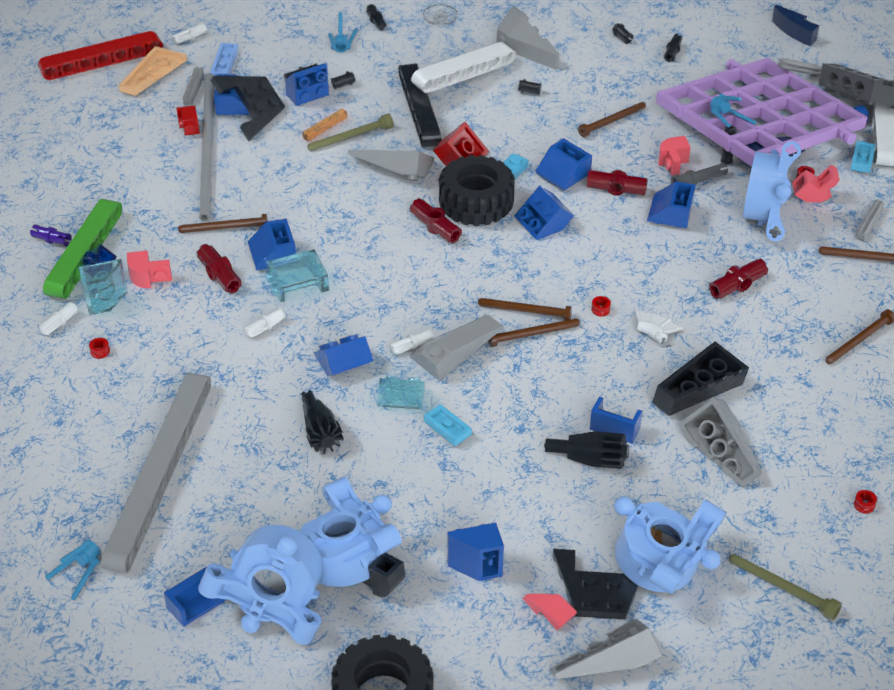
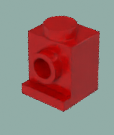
M195 105L177 107L179 128H183L184 135L200 134Z

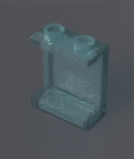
M315 249L267 261L268 270L265 271V277L268 283L271 282L273 295L278 296L280 302H285V293L317 285L321 293L329 291L328 274Z

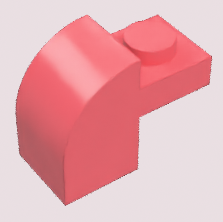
M686 136L668 138L660 145L658 165L665 166L671 176L674 174L680 175L681 164L689 163L691 147Z
M830 165L818 177L805 170L792 182L794 195L806 202H824L832 197L830 189L835 187L840 181L838 170L835 166Z
M148 251L127 253L129 276L134 285L141 288H151V283L172 281L170 260L149 261Z

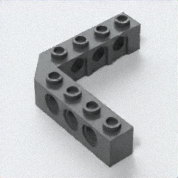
M836 63L822 64L818 85L825 87L826 91H838V95H850V99L864 100V104L875 105L877 103L889 105L894 109V80L876 77Z

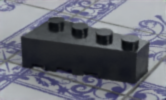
M714 341L657 386L652 402L667 415H673L743 385L749 367Z

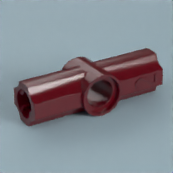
M589 170L586 186L607 190L614 196H619L623 193L645 196L648 178L628 176L622 170H614L611 173Z
M420 198L414 200L410 206V212L427 225L429 233L439 234L452 244L457 242L462 235V229L445 217V211L442 208L432 207Z
M206 243L200 246L196 252L197 258L205 266L209 278L212 281L216 280L225 292H230L231 294L237 292L239 287L242 286V282L232 270L229 259L226 256L221 257L212 245L210 246Z
M760 258L742 267L737 265L730 267L725 276L709 283L711 296L717 300L736 290L745 292L752 282L768 274L766 262Z

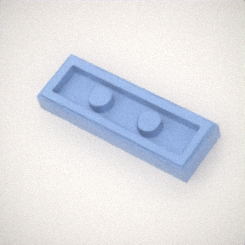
M220 44L210 73L214 76L231 73L239 50L238 44Z

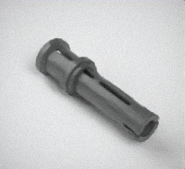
M720 163L698 171L687 170L682 175L674 174L671 176V184L677 181L697 185L698 182L726 175L728 169H720L727 167V165Z

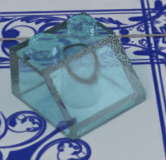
M121 259L79 267L89 316L111 311L128 293Z

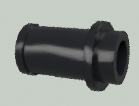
M617 23L613 26L614 36H618L626 44L632 41L628 37L633 39L634 35L625 29V25Z
M346 71L343 75L331 78L334 89L348 84L353 85L356 81L353 72Z
M526 79L519 81L518 91H521V93L528 92L538 95L541 93L542 83L529 82Z

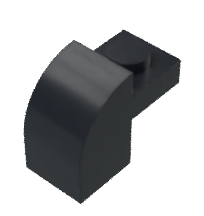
M385 552L368 567L370 578L362 583L372 588L373 595L387 597L405 579L404 562Z

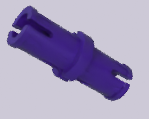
M34 224L31 228L37 231L30 230L32 237L44 239L47 243L51 244L58 243L68 246L70 242L65 241V239L72 240L71 234L57 231L53 227L45 228Z

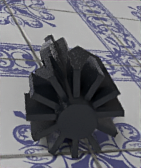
M311 390L307 393L303 391L301 396L306 425L305 431L311 448H314L315 452L321 449L322 453L325 454L326 448H330L333 452L332 446L340 447L341 445L338 440H344L343 431L338 421H335L332 411L321 400H316Z
M593 431L569 435L568 440L546 438L544 443L545 452L567 454V459L592 467L623 469L624 461L628 459L630 451L624 433Z

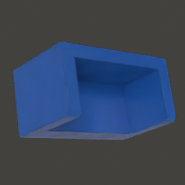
M599 396L591 410L589 429L598 432L624 433L626 441L633 444L641 427L643 411L638 409L634 418L630 419L603 410L604 398Z
M207 567L164 592L166 608L183 627L226 601V599L207 598L199 592L198 586Z

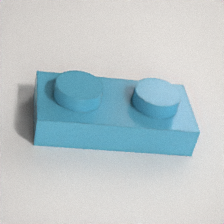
M856 141L850 170L870 173L876 144Z
M513 153L503 162L512 171L515 179L529 166L528 159Z
M441 404L424 415V422L454 446L472 435V428Z

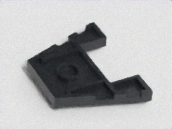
M213 76L210 80L218 94L235 89L253 120L242 123L240 126L248 141H251L256 134L285 108L266 76Z
M553 548V560L557 564L559 576L565 585V592L570 605L577 611L576 617L626 620L639 585L635 584L623 573L576 571V550Z

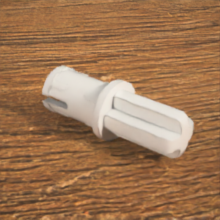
M204 23L193 27H186L185 31L173 35L174 43L179 44L189 39L194 40L197 36L206 34L207 28Z
M69 302L58 312L54 311L52 316L39 326L40 331L43 335H49L59 326L63 327L67 320L78 313V308L74 303Z
M277 308L265 316L261 315L259 320L245 328L247 336L253 338L265 330L270 331L271 327L285 320L284 311L281 308Z
M429 329L415 335L409 334L407 338L391 343V351L396 355L411 349L415 351L425 342L433 339V334Z

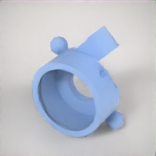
M789 141L783 146L781 157L775 149H772L771 153L756 151L751 169L743 218L757 220V225L759 226L768 221L766 235L772 241L781 240L785 234V228L779 212L781 204L786 202L792 193V186L787 178L788 167L801 153L800 145L794 141ZM790 144L795 145L794 148L798 149L797 154H793V156H788L789 152L785 151L786 147H790ZM774 226H778L779 230H781V234H777V237H773V233H770V229H774Z
M344 476L322 487L324 498L333 510L304 524L300 529V532L315 544L321 555L323 573L319 583L332 587L351 586L369 579L368 567L381 554L385 552L389 554V550L402 544L397 528L393 524H384L381 521L380 514L387 513L392 507L390 497L381 494L377 495L372 503L366 500L362 502L353 491L349 480Z
M625 496L619 497L615 501V511L621 516H627L615 545V557L620 569L635 584L651 591L667 592L672 595L674 591L685 587L691 581L700 562L706 569L710 570L716 569L720 565V554L715 550H707V541L725 518L727 512L705 499L690 521L684 515L666 507L660 502L639 503L635 506L633 501ZM650 530L660 531L671 536L679 542V545L667 547L659 544L652 537Z
M283 525L263 526L248 535L239 551L235 549L231 551L230 556L233 559L231 570L219 564H209L198 586L199 592L207 598L229 599L241 605L240 608L246 613L241 619V627L245 632L254 633L260 628L261 621L270 622L271 620L283 626L297 643L308 645L312 642L322 620L317 613L305 606L310 599H317L320 594L316 588L322 577L323 563L317 547L306 535L296 529ZM268 569L275 571L284 579L286 591L282 593L269 589L255 578V573Z

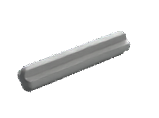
M786 58L779 59L778 67H781V69L816 76L820 75L822 67L816 64Z
M196 67L192 73L182 98L185 105L193 103L204 76V69L202 67Z
M877 199L873 202L857 230V239L866 240L884 208L885 203Z

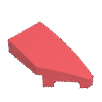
M526 594L522 598L536 615L541 612L557 631L577 614V611L559 594Z

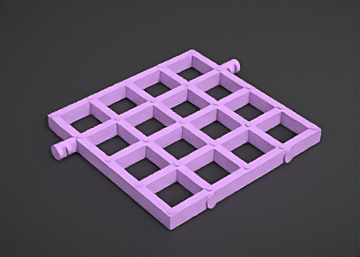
M769 58L745 65L730 59L726 63V71L657 92L656 96L657 104L751 167L756 151L747 147V144L757 142L765 148L758 150L759 152L771 153L772 149H775L780 154V157L783 146L789 141L797 142L801 150L835 138H839L851 145L856 140V134L853 132L865 128L867 117L864 114H861L791 71L781 69L776 62ZM767 72L773 77L763 79L757 74ZM741 80L747 85L738 88L731 84V82ZM790 86L796 91L786 93L779 88ZM716 89L726 96L741 97V101H728L730 104L738 103L744 107L737 110V112L751 119L760 117L768 123L757 126L729 112L721 114L730 125L741 131L740 133L729 135L722 130L726 125L718 117L706 120L699 115L708 111L711 112L710 103L715 96H719V94L710 96L704 91ZM763 94L770 98V100L760 102L754 96ZM688 97L694 102L683 105L677 100ZM813 100L820 106L810 108L803 102ZM787 109L794 113V115L784 117L776 111ZM838 115L845 121L835 123L827 117ZM810 123L819 130L808 132L800 126ZM785 133L793 139L782 142L774 137V135ZM790 144V147H786L785 151L792 154L797 152L798 149L794 148L795 145Z

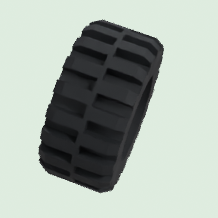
M468 155L466 158L459 157L457 161L453 160L446 165L439 175L440 207L449 218L452 217L453 221H460L464 225H490L491 222L496 223L500 221L501 217L504 218L513 208L514 174L500 160L496 161L495 158H487L485 155Z
M380 634L373 635L371 639H366L365 637L358 640L357 645L353 643L345 649V654L341 653L337 658L336 665L333 666L331 673L332 690H360L359 688L366 681L379 676H389L400 680L406 685L404 690H434V673L427 655L422 654V649L416 644L411 646L409 640L405 638L399 640L396 639L395 635L389 634L387 637H380Z

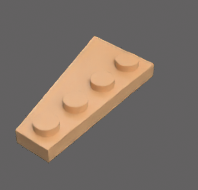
M154 47L119 84V91L136 96L186 62L187 54Z

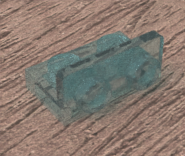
M395 376L380 378L377 406L423 410L425 381L413 377L408 378V380H400Z

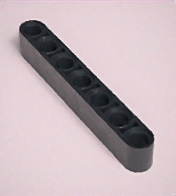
M418 64L399 65V79L421 147L437 146L441 142V133L428 94L424 93L411 81L412 75L419 69Z

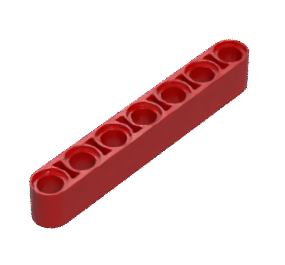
M147 31L45 56L38 61V67L46 80H54L145 57L154 47L163 48V43L156 32Z

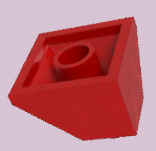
M463 122L446 136L433 150L445 166L453 160L457 161L459 157L466 158L468 155H486L489 152L466 122Z

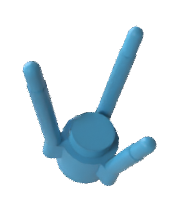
M339 12L338 35L333 39L332 34L328 33L331 49L339 53L351 49V43L358 31V28H355L349 40L342 34V12Z
M720 93L719 96H715L710 103L711 113L715 114L727 127L731 125L721 114L728 112L753 125L756 124V121L731 109L728 100L741 101V97L726 96Z
M86 540L82 545L60 559L61 564L47 574L45 578L47 580L52 578L75 560L82 566L89 565L71 596V599L75 600L94 567L100 563V560L97 558L101 553L99 547L93 541Z

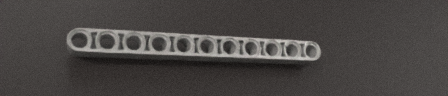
M192 373L185 375L102 555V568L127 573L130 571L211 388L210 376Z

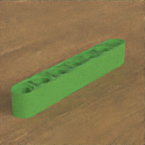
M100 199L45 279L43 285V293L45 295L62 299L68 298L122 214L121 202Z

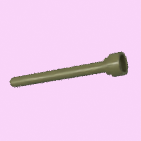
M387 113L381 115L378 121L309 143L307 148L313 151L378 128L387 130L394 127V122L391 115Z
M736 554L729 556L730 563L820 608V612L823 613L824 617L834 621L838 616L842 602L834 598H826L824 600Z

